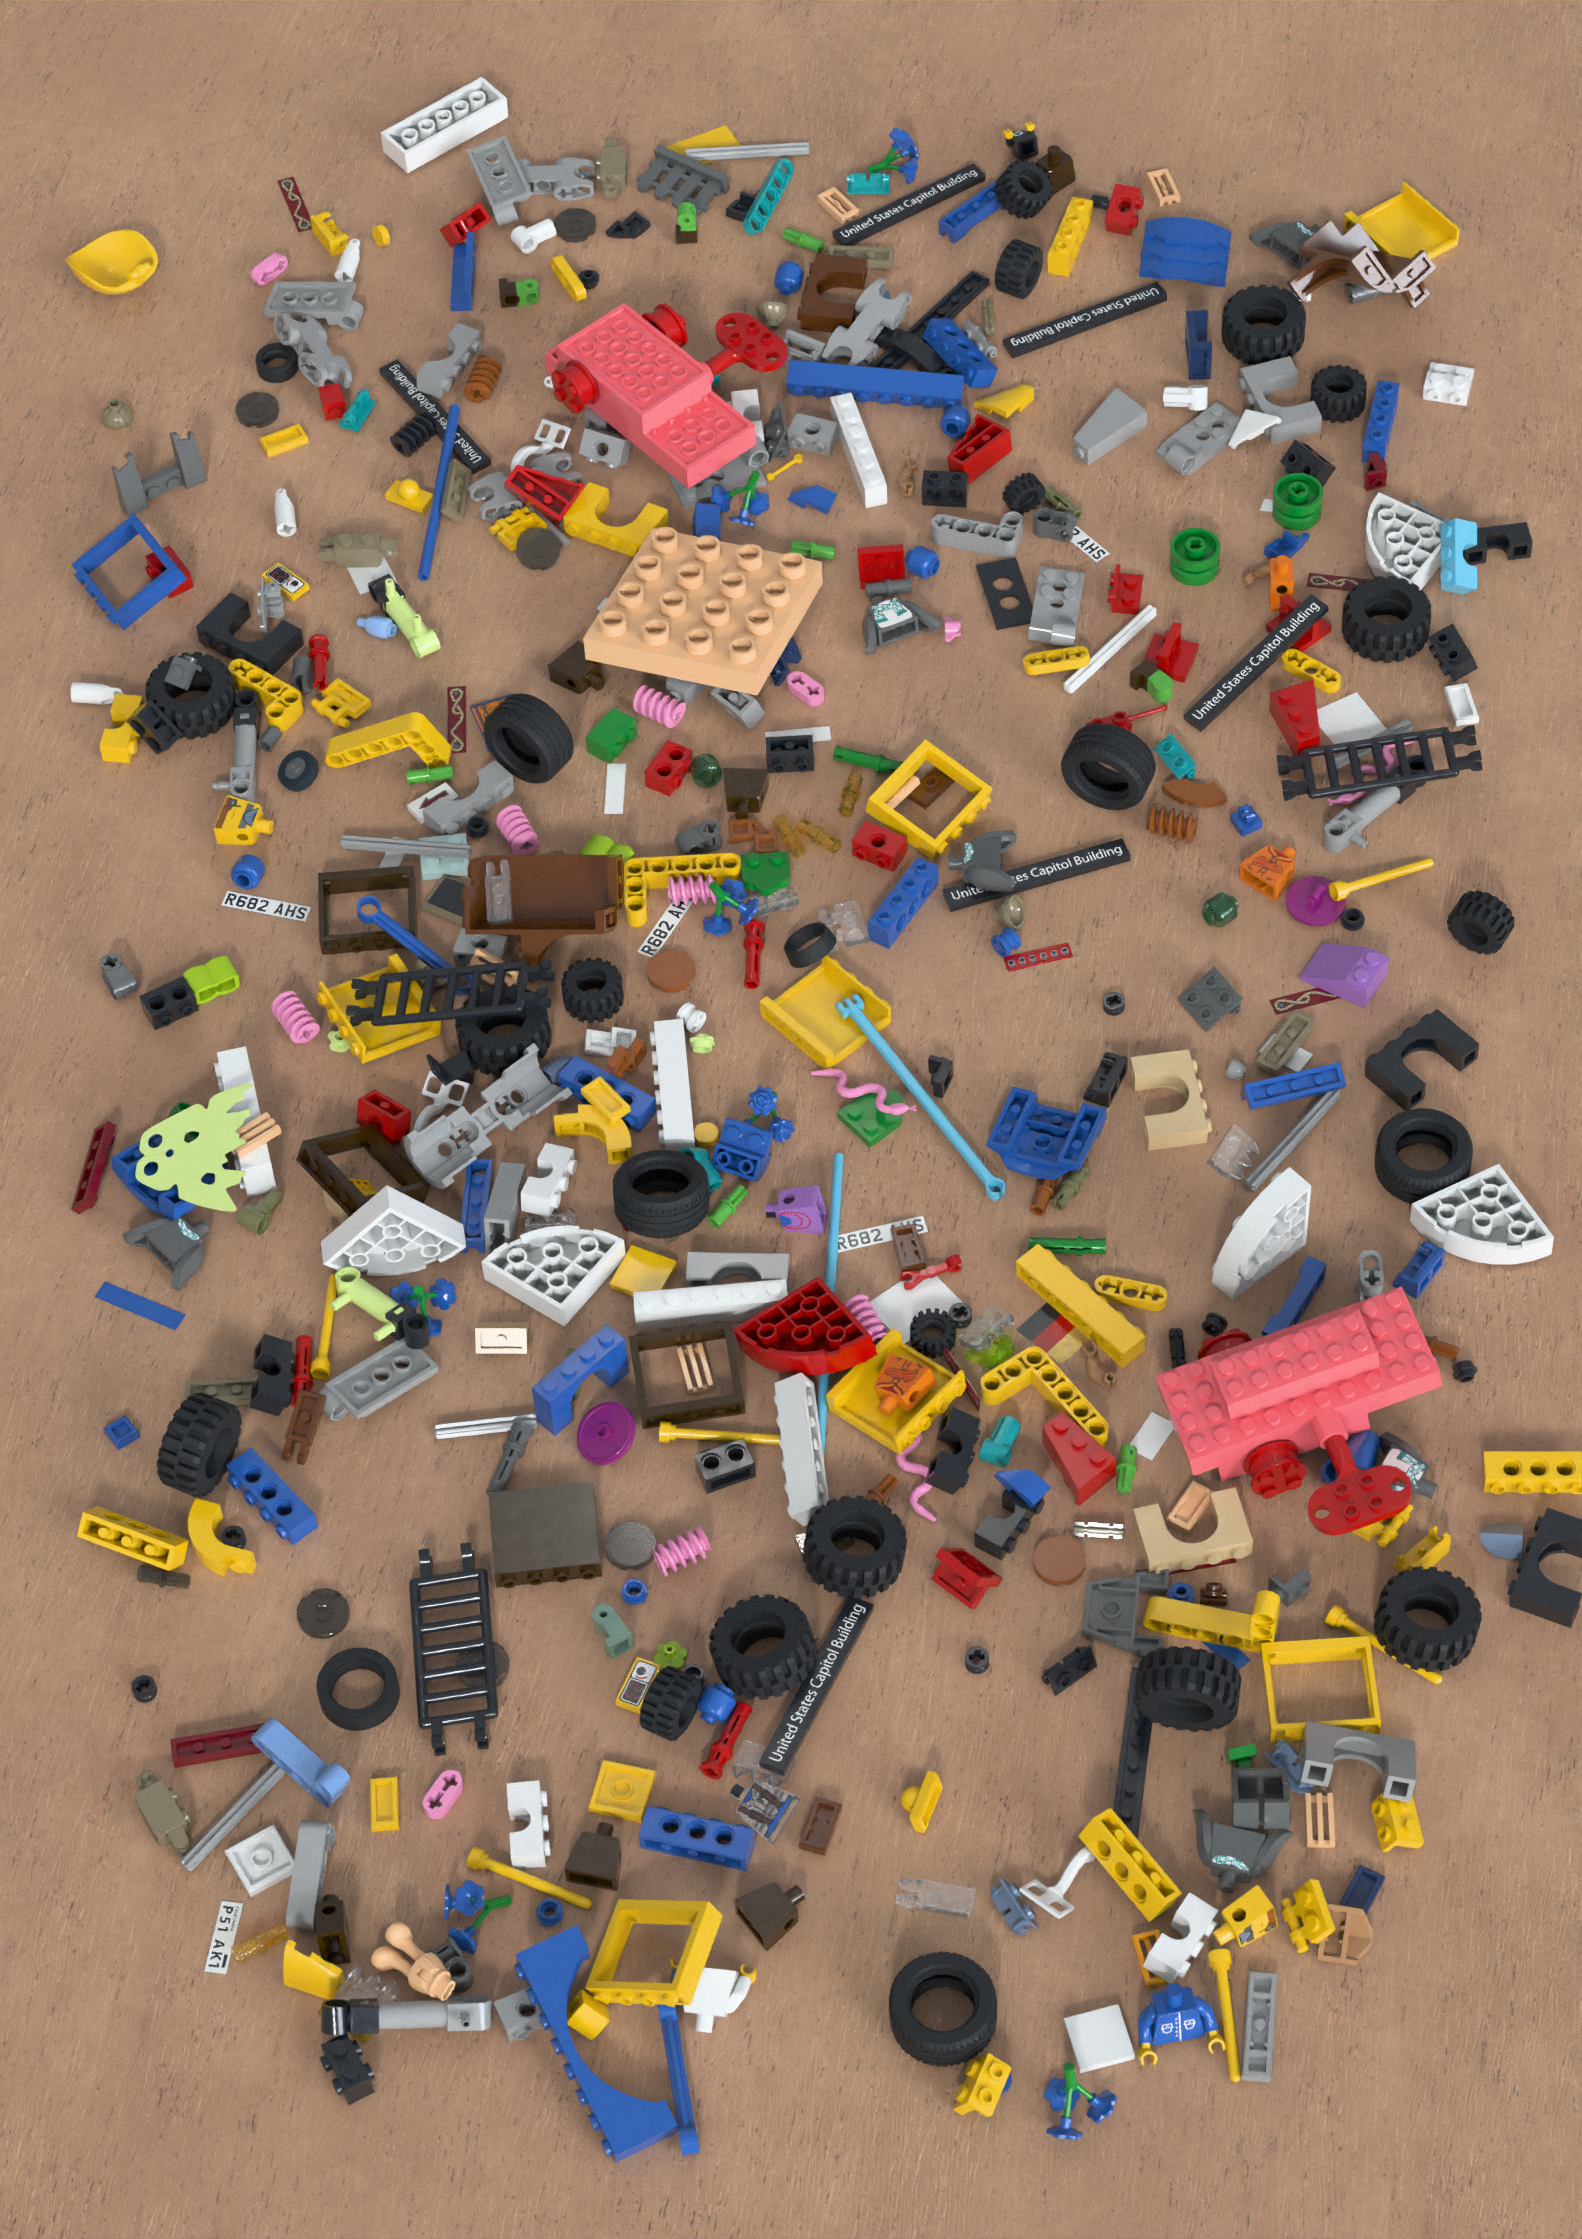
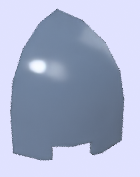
M557 1056L541 1069L551 1084L554 1083L556 1086H559L558 1074L570 1062L573 1056Z
M1497 1523L1482 1528L1480 1538L1487 1551L1497 1557L1506 1559L1522 1558L1524 1524Z

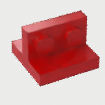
M903 544L858 548L857 560L860 589H865V583L883 582L889 578L890 581L905 579Z
M1289 595L1280 599V614L1266 624V631L1271 633L1302 602L1295 601ZM1323 618L1319 619L1290 649L1304 652L1330 633L1332 625Z
M1173 622L1170 630H1166L1164 635L1154 634L1143 661H1149L1172 680L1185 683L1198 653L1199 644L1181 640L1182 624Z
M940 1548L935 1557L941 1563L931 1578L970 1609H976L989 1587H998L1003 1577L964 1548Z

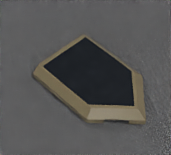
M443 875L424 901L422 911L462 926V916L465 912L464 904L461 902V892L464 890V886L469 884L448 875Z

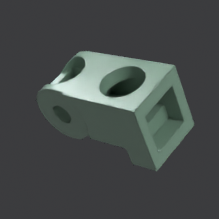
M607 1604L596 1606L592 1611L593 1626L598 1634L604 1636L605 1651L609 1658L612 1660L634 1648L632 1634L617 1612Z

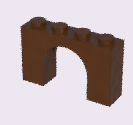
M816 254L814 262L810 263V277L806 278V292L802 293V307L798 308L797 320L801 321V330L833 333L838 326L849 329L856 319V305L828 301L820 295L828 289L837 287L864 290L868 275L867 259Z

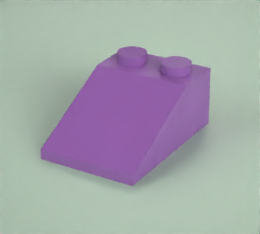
M1322 943L1300 975L1299 980L1365 1008L1387 976L1389 956L1368 947Z

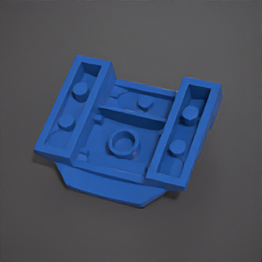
M1166 217L1148 221L1145 226L1139 276L1156 279L1186 280L1203 285L1225 287L1231 232L1214 223L1194 218Z
M1012 1087L986 1146L999 1153L1008 1170L1030 1177L1055 1180L1068 1171L1081 1169L1088 1152H1090L1096 1137H1099L1107 1120L1106 1108L1082 1103L1077 1114L1040 1105L1037 1101L1036 1092Z
M160 1134L152 1135L148 1140L149 1147H158L162 1143V1136ZM140 1141L111 1157L112 1169L118 1178L141 1203L162 1217L175 1220L194 1209V1204L179 1198L177 1184L173 1185L169 1190L158 1191L142 1184L136 1179L137 1162L145 1156L139 1149ZM172 1149L168 1150L166 1156L171 1157L174 1151ZM149 1162L144 1167V1173L147 1176L155 1174L158 1170L156 1162ZM226 1163L222 1164L224 1169L228 1168ZM206 1173L201 1178L202 1183L213 1184L215 1182V1174Z

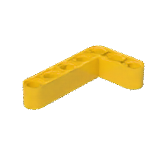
M412 712L329 739L325 762L332 768H342L410 746L427 765L438 767L449 765L452 747L423 714Z
M734 853L644 857L627 860L624 864V904L627 923L633 927H639L647 922V889L668 888L669 876L673 877L675 883H677L679 876H682L684 882H687L688 875H691L694 882H696L699 874H701L703 881H706L707 874H711L713 881L716 879L718 885H723L724 880L728 878L734 881L741 880L740 857Z
M1031 1346L982 1376L981 1399L985 1404L990 1406L998 1405L1032 1384L1057 1413L1062 1411L1103 1448L1107 1446L1108 1423L1040 1347Z
M1269 1590L1258 1591L1252 1615L1154 1596L1148 1600L1143 1626L1154 1632L1260 1653L1261 1643L1275 1642L1279 1620L1280 1596Z

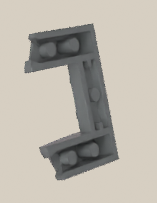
M191 431L187 433L188 439H178L177 432L170 433L176 464L140 480L131 452H127L124 455L128 463L120 470L114 465L111 467L120 506L128 517L147 509L146 501L181 485H184L188 490L207 481L201 456Z

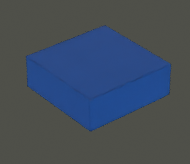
M126 1415L103 1428L105 1434L117 1450L140 1438L139 1432Z

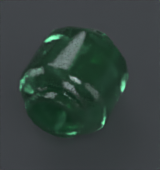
M706 753L700 754L692 760L690 773L695 784L701 788H711L720 782L722 769L716 757Z
M1220 892L1204 902L1201 912L1203 919L1209 926L1220 928L1237 918V908L1239 905L1234 896Z

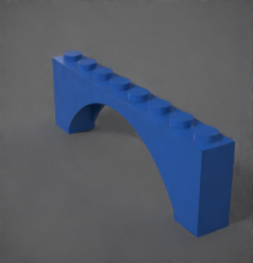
M575 1925L517 1953V1964L513 1965L519 1980L525 1979L529 1987L526 1990V1994L532 2006L537 2004L541 2012L538 2015L540 2023L545 2031L550 2030L553 2039L550 2040L551 2045L557 2056L562 2054L566 2062L563 2065V2069L569 2081L574 2079L579 2088L575 2092L582 2106L587 2104L591 2113L588 2115L589 2122L594 2131H600L604 2139L600 2143L606 2156L612 2155L615 2163L678 2133V2124L666 2100L659 2103L646 2101L626 2095L612 2088L587 2067L575 2049L567 2024V2004L575 1976L582 1962L590 1958V1949L578 1925Z

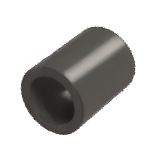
M269 726L257 744L262 750L270 752L281 738L282 733L278 728Z

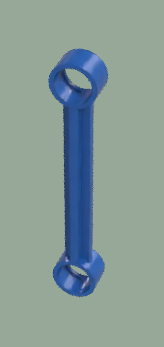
M365 896L358 901L357 916L360 921L367 924L375 923L432 969L453 967L381 910V903L376 897ZM366 904H371L378 910L373 915H365L360 909ZM472 975L463 976L470 983L463 988L457 987L455 995L464 996L469 994Z
M658 2004L682 2156L697 2154L700 2152L676 2007Z

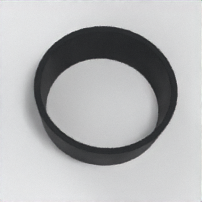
M815 922L793 933L787 939L784 951L792 967L803 968L820 961L834 948L837 939L824 923ZM821 936L811 946L803 950L797 951L801 946H803L808 941Z

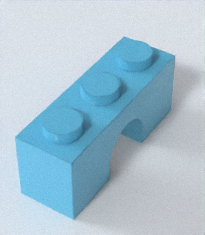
M1454 518L1441 524V590L1463 595L1477 589V567L1470 566L1463 558V550L1477 545V523Z

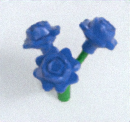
M758 1086L754 1092L749 1094L752 1100H749L748 1106L753 1109L754 1115L749 1119L746 1118L743 1122L753 1125V1122L761 1115L767 1116L770 1112L773 1119L770 1128H767V1130L775 1132L773 1140L775 1139L776 1142L788 1140L791 1137V1133L795 1131V1128L793 1127L792 1120L786 1121L777 1116L775 1111L777 1105L775 1102L778 1100V1094L772 1091L770 1087L764 1089L762 1086Z

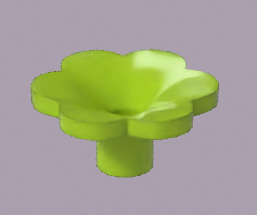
M676 1641L658 1645L656 1649L657 1654L654 1656V1663L661 1665L662 1669L669 1665L677 1669L683 1668L684 1659L687 1657L685 1648L680 1647Z

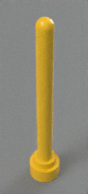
M1426 858L1348 883L1341 880L1329 884V894L1334 901L1345 899L1352 891L1433 866L1434 861L1431 858Z
M335 1273L331 1274L328 1280L318 1356L311 1362L310 1375L316 1379H327L331 1374L332 1365L328 1359V1351L334 1310L331 1308L330 1303L337 1296Z
M661 1421L659 1442L670 1443V1440L675 1441L676 1438L729 1442L743 1438L745 1443L780 1445L779 1439L781 1435L676 1428V1425H671V1422Z
M1338 1605L1333 1606L1326 1617V1624L1334 1629L1336 1627L1339 1629L1345 1628L1358 1637L1369 1636L1370 1644L1387 1654L1384 1651L1385 1645L1381 1646L1376 1638L1377 1635L1349 1619L1345 1609ZM1419 1668L1418 1671L1413 1670L1434 1684H1439L1442 1681V1676L1435 1671L1425 1672V1669Z
M474 1846L468 1856L466 1866L473 1870H485L486 1868L584 1909H589L592 1905V1901L587 1897L491 1859L490 1855L486 1854V1850Z
M1216 1949L1208 1953L1209 1966L1216 1972L1229 2077L1231 2081L1238 2082L1241 2079L1227 1973L1230 1969L1229 1966L1232 1964L1231 1953L1227 1949Z

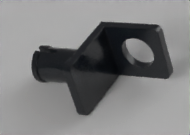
M465 1050L441 1064L430 1054L426 1055L432 1073L445 1086L456 1079L463 1082L466 1080L470 1085L473 1083L474 1075L470 1072L473 1070V1066Z

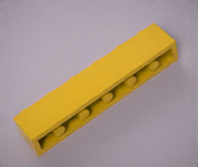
M1037 1244L1016 1260V1276L1086 1337L1093 1340L1119 1366L1124 1368L1145 1351L1146 1336L1139 1327H1134L1128 1322L1122 1312L1114 1310L1103 1296H1098L1091 1290L1086 1281L1077 1278L1067 1265H1062L1050 1250H1045Z

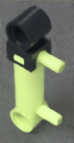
M386 574L368 583V589L373 600L379 603V607L387 618L391 617L410 642L417 658L421 659L440 650V643L432 629H428L422 622L421 616L415 613L406 601L405 593L395 583L390 574Z
M348 1266L336 1272L335 1280L338 1298L330 1303L333 1310L337 1311L348 1302H353L385 1324L374 1332L373 1336L377 1341L390 1334L399 1341L404 1338L406 1346L411 1349H422L429 1344V1323L425 1315L416 1313V1309L405 1301L399 1304L362 1279L357 1268Z

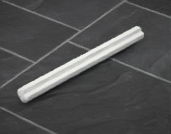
M1147 605L1090 658L1091 661L1086 667L1079 668L1063 683V689L1071 694L1157 615L1156 608Z

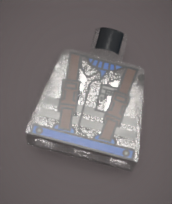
M757 1779L752 1782L749 1788L737 1782L730 1791V1796L740 1802L735 1813L760 1836L772 1844L775 1843L801 1800L788 1791Z

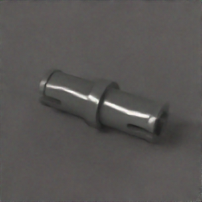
M910 577L891 581L889 578L883 582L865 583L867 598L881 595L890 597L896 593L912 592Z

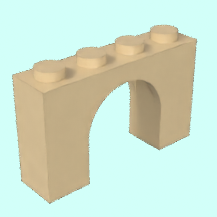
M1189 1049L1130 1058V1074L1134 1091L1169 1088L1178 1091L1187 1100L1186 1104L1175 1112L1144 1116V1135L1148 1151L1207 1143L1208 1133L1212 1132L1210 1118L1205 1117V1112H1207L1206 1100L1200 1097V1093H1202L1201 1079L1195 1076V1073H1197V1062L1195 1058L1191 1059Z
M1236 1487L1210 1493L1209 1507L1216 1531L1211 1537L1198 1543L1182 1542L1169 1533L1159 1503L1133 1509L1132 1523L1148 1573L1156 1572L1158 1574L1160 1570L1169 1569V1572L1179 1569L1190 1570L1198 1565L1207 1563L1217 1564L1222 1560L1231 1558L1241 1559L1251 1555L1253 1539Z

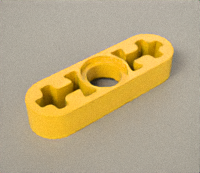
M560 254L550 258L552 271L574 302L586 299L587 295L582 282L564 257Z
M1084 646L1031 653L1022 660L1025 673L1028 675L1083 668L1091 661L1088 648ZM1056 659H1062V660H1060V661H1058V662H1052L1053 660H1056Z
M1288 649L1282 655L1281 665L1287 672L1304 681L1314 680V686L1326 693H1334L1340 689L1341 675L1332 668L1296 649ZM1308 668H1314L1317 670V672L1314 674H1309L1305 670Z
M1101 1275L1094 1283V1292L1098 1296H1103L1108 1302L1150 1311H1161L1167 1305V1291L1159 1285L1111 1275ZM1105 1285L1109 1286L1107 1291L1102 1290V1288H1104ZM1134 1289L1138 1294L1135 1297H1127L1124 1291ZM1142 1292L1146 1293L1144 1299H1142ZM1155 1295L1159 1296L1157 1301L1152 1300Z

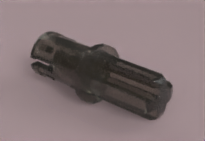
M140 1565L137 1572V1580L139 1582L154 1583L161 1588L167 1585L187 1589L191 1582V1576L188 1574L168 1571L162 1568Z

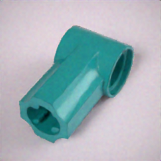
M682 1148L679 1151L695 1158L705 1168L708 1175L709 1194L723 1184V1179L709 1162V1154L704 1148Z
M1008 1415L1000 1417L991 1437L986 1438L983 1442L979 1460L1005 1468L1011 1457L1012 1446L1021 1430V1423Z

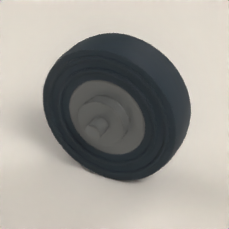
M297 750L291 752L282 760L279 766L278 779L290 791L299 792L305 790L317 778L319 772L318 762L307 751Z

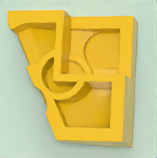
M1021 384L976 400L973 404L974 407L988 415L994 411L1007 419L1015 410L1021 412L1034 400V387Z
M288 1939L285 1945L283 1962L284 1985L327 2000L338 1999L345 1984L342 1969L324 1961L313 1952L307 1956L295 1950L296 1942Z

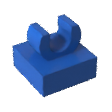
M1248 804L1239 807L1237 812L1230 814V821L1241 837L1262 828V820Z

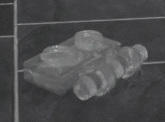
M857 900L834 905L835 913L828 914L826 909L818 911V922L824 923L837 939L831 951H837L839 949L838 942L844 940L846 947L870 942L869 933ZM839 924L840 929L833 930L832 926Z

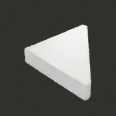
M1246 409L1228 446L1231 449H1236L1238 444L1247 439L1250 441L1264 433V430L1268 427L1280 424L1282 420L1278 416Z

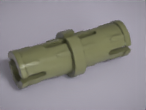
M1052 486L1046 489L1044 499L1053 504L1056 511L1072 513L1077 517L1078 521L1080 520L1083 511L1071 503V499L1068 496H1063Z
M1086 1167L1082 1171L1080 1169L1073 1170L1068 1179L1062 1181L1061 1188L1050 1201L1051 1205L1056 1209L1060 1204L1058 1210L1064 1211L1071 1198L1077 1196L1080 1192V1186L1090 1175V1171Z

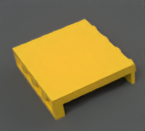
M1406 182L1402 183L1400 194L1359 216L1352 211L1344 214L1343 230L1346 232L1355 223H1359L1378 250L1383 253L1411 259L1420 250H1424L1430 259H1433L1458 245L1460 230L1458 226L1452 223L1441 211H1438Z
M396 953L388 956V967L355 979L377 981L381 974L408 972L409 970ZM352 980L328 989L322 981L318 982L316 997L319 1005L325 1007L332 1023L335 1022L341 1038L347 1040L353 1056H357L362 1064L441 1035V1021L377 1027L373 1026L371 1021H365L360 1025L352 1026L350 1018L354 1015L347 1016V1006L374 1007L376 994L367 995L364 999L356 1000L355 992L359 989H352ZM411 981L406 1014L419 1013L423 991L416 981ZM401 982L388 983L382 1016L396 1014ZM430 1004L429 1012L436 1011L432 1004Z
M826 955L821 959L822 964L775 1000L772 1001L768 996L760 1000L761 1017L823 1069L833 1068L869 1040L851 1016L845 1019L842 1018L835 1008L836 1003L841 1002L845 1007L843 999L848 997L852 1001L851 995L857 993L864 1002V1009L861 1011L878 1032L891 1023V1007L888 1002L877 997L870 987L860 983L853 973L844 970L836 959H831Z
M893 1328L875 1346L878 1355L854 1366L826 1394L829 1411L900 1455L913 1444L915 1438L922 1431L930 1427L932 1421L939 1414L947 1410L949 1404L956 1397L963 1394L966 1388V1381L963 1370H960L956 1375L904 1344L901 1332ZM889 1353L930 1367L937 1383L912 1411H905L896 1407L892 1414L887 1417L877 1410L881 1400L874 1389V1384Z

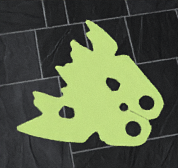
M247 1083L220 1092L209 1100L207 1109L200 1104H195L145 1131L141 1137L139 1147L145 1156L137 1162L136 1179L142 1184L158 1191L169 1190L173 1185L177 1184L179 1198L184 1201L219 1211H236L237 1208L227 1193L226 1188L239 1184L241 1178L247 1173L239 1170L224 1169L222 1164L228 1161L225 1156L226 1153L246 1143L245 1140L239 1138L240 1136L236 1133V1130L244 1124V1119L249 1116L251 1110L247 1109L227 1113V1111L234 1104L244 1099L243 1093L250 1089L253 1084ZM190 1131L199 1132L197 1139L189 1143L184 1141L186 1133ZM154 1134H160L162 1136V1143L156 1148L149 1147V1138ZM172 1149L174 1151L173 1155L167 1157L166 1152ZM149 1162H156L158 1164L157 1172L147 1176L144 1173V1167ZM206 1173L215 1174V1182L211 1185L202 1183L201 1178Z

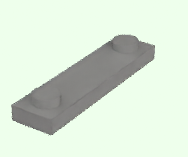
M1249 1971L1242 2080L1271 2083L1277 1973Z

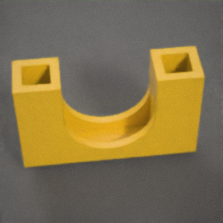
M588 482L563 517L566 534L601 545L613 551H618L633 558L652 528L658 529L669 526L668 509L651 503H647L639 516L628 525L612 527L603 524L599 519L610 505L609 489Z

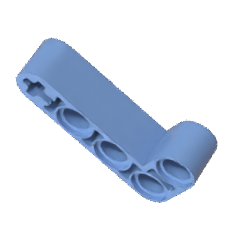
M270 1717L251 1736L252 1742L259 1750L323 1806L329 1808L348 1788L350 1776L339 1764L333 1762L328 1766L276 1719Z

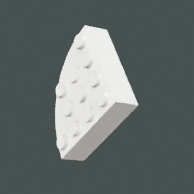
M1378 493L1371 503L1368 512L1365 533V553L1373 574L1376 577L1383 576V578H1389V576H1395V579H1406L1408 583L1416 584L1420 591L1441 566L1440 530L1441 524L1444 521L1382 493Z
M1499 1164L1412 1203L1410 1222L1437 1247L1443 1248L1455 1256L1487 1264H1518L1534 1261L1552 1253L1554 1236Z
M1289 1167L1283 1173L1278 1172L1275 1174L1270 1184L1259 1194L1244 1214L1235 1219L1232 1224L1233 1229L1212 1267L1213 1275L1211 1282L1232 1301L1306 1245L1311 1185Z
M388 1185L321 1241L324 1265L336 1270L348 1266L354 1267L359 1271L366 1272L367 1276H392L417 1272L426 1269V1264L437 1260L441 1263L466 1247L463 1224Z
M566 1225L546 1227L520 1235V1239L509 1244L506 1242L496 1248L481 1263L485 1280L565 1327L618 1267L626 1253L624 1240L615 1235L598 1229L591 1231L580 1229L579 1226Z

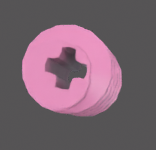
M642 685L635 694L633 709L636 713L649 717L651 720L657 721L667 728H673L683 718L686 704L681 702L678 705L677 699L671 700L669 695L663 697V693L660 691L655 694L654 688L648 689L647 685Z
M510 805L500 811L496 818V825L507 841L514 855L533 854L539 848L540 842L537 840V834L533 831L530 822L526 819V815L522 812V808L519 805Z
M699 874L696 882H694L692 876L688 875L687 882H684L682 876H679L677 883H675L673 877L669 876V906L671 900L674 901L675 906H679L681 899H683L685 906H688L691 898L695 905H698L700 898H702L704 905H706L710 897L713 903L717 904V897L709 889V884L716 882V879L713 881L711 874H707L706 881H703L701 874Z
M283 992L274 999L271 1005L273 1015L276 1016V1019L294 1043L302 1044L311 1041L319 1033L320 1026L315 1023V1019L306 1010L305 1005L301 1003V999L296 997L297 994L295 992Z
M856 1295L844 1304L869 1332L875 1346L888 1334L886 1333V1327L882 1325V1320L878 1317V1313L873 1310V1304L869 1302L867 1295Z
M697 1526L694 1528V1534L688 1530L685 1532L684 1538L681 1535H676L675 1543L671 1539H667L665 1547L658 1543L656 1545V1552L651 1549L658 1569L667 1577V1568L670 1567L676 1573L678 1572L677 1564L680 1563L685 1569L687 1568V1559H690L693 1564L697 1563L696 1555L698 1554L705 1560L706 1551L711 1552V1547L703 1530Z

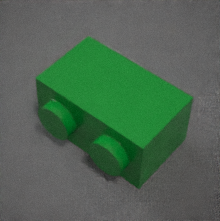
M613 707L585 737L587 752L610 764L615 757L621 755L629 742L635 740L637 736L636 719Z

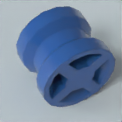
M1006 927L1000 935H995L991 938V944L1000 956L1007 957L1012 949L1016 950L1021 946V940L1012 928Z

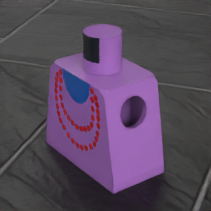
M818 1186L783 1189L779 1193L778 1203L766 1204V1217L780 1218L784 1230L825 1234L828 1213Z

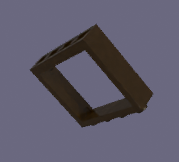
M413 865L318 873L319 942L322 955L359 953L374 950L382 951L398 948L406 949L385 931L329 935L328 895L408 888L409 929L406 930L418 939L416 879Z
M372 1124L302 1141L296 1161L349 1217L376 1194L364 1196L327 1156L362 1147L402 1186L395 1188V1190L424 1204L431 1185L421 1177L416 1169Z
M719 1320L711 1324H692L685 1328H666L659 1332H640L629 1336L643 1429L660 1427L661 1421L671 1422V1425L745 1414L744 1396L731 1321L724 1322ZM725 1339L735 1394L652 1407L647 1406L639 1356L640 1351Z

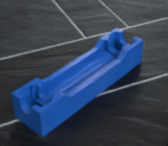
M997 181L940 219L939 234L944 236L947 233L949 241L954 244L966 236L972 227L998 209L1003 210L1002 204L998 203V196L994 192L996 190L994 186Z
M476 1159L466 1167L461 1215L466 1247L461 1250V1253H468L470 1248L477 1249L479 1253H486L484 1216L493 1187L494 1167L492 1159ZM477 1170H484V1171H486V1175H485V1173H480V1172H476V1171H477Z
M1310 1256L1306 1258L1299 1270L1301 1278L1280 1312L1269 1318L1262 1330L1263 1336L1298 1324L1325 1279L1326 1263Z

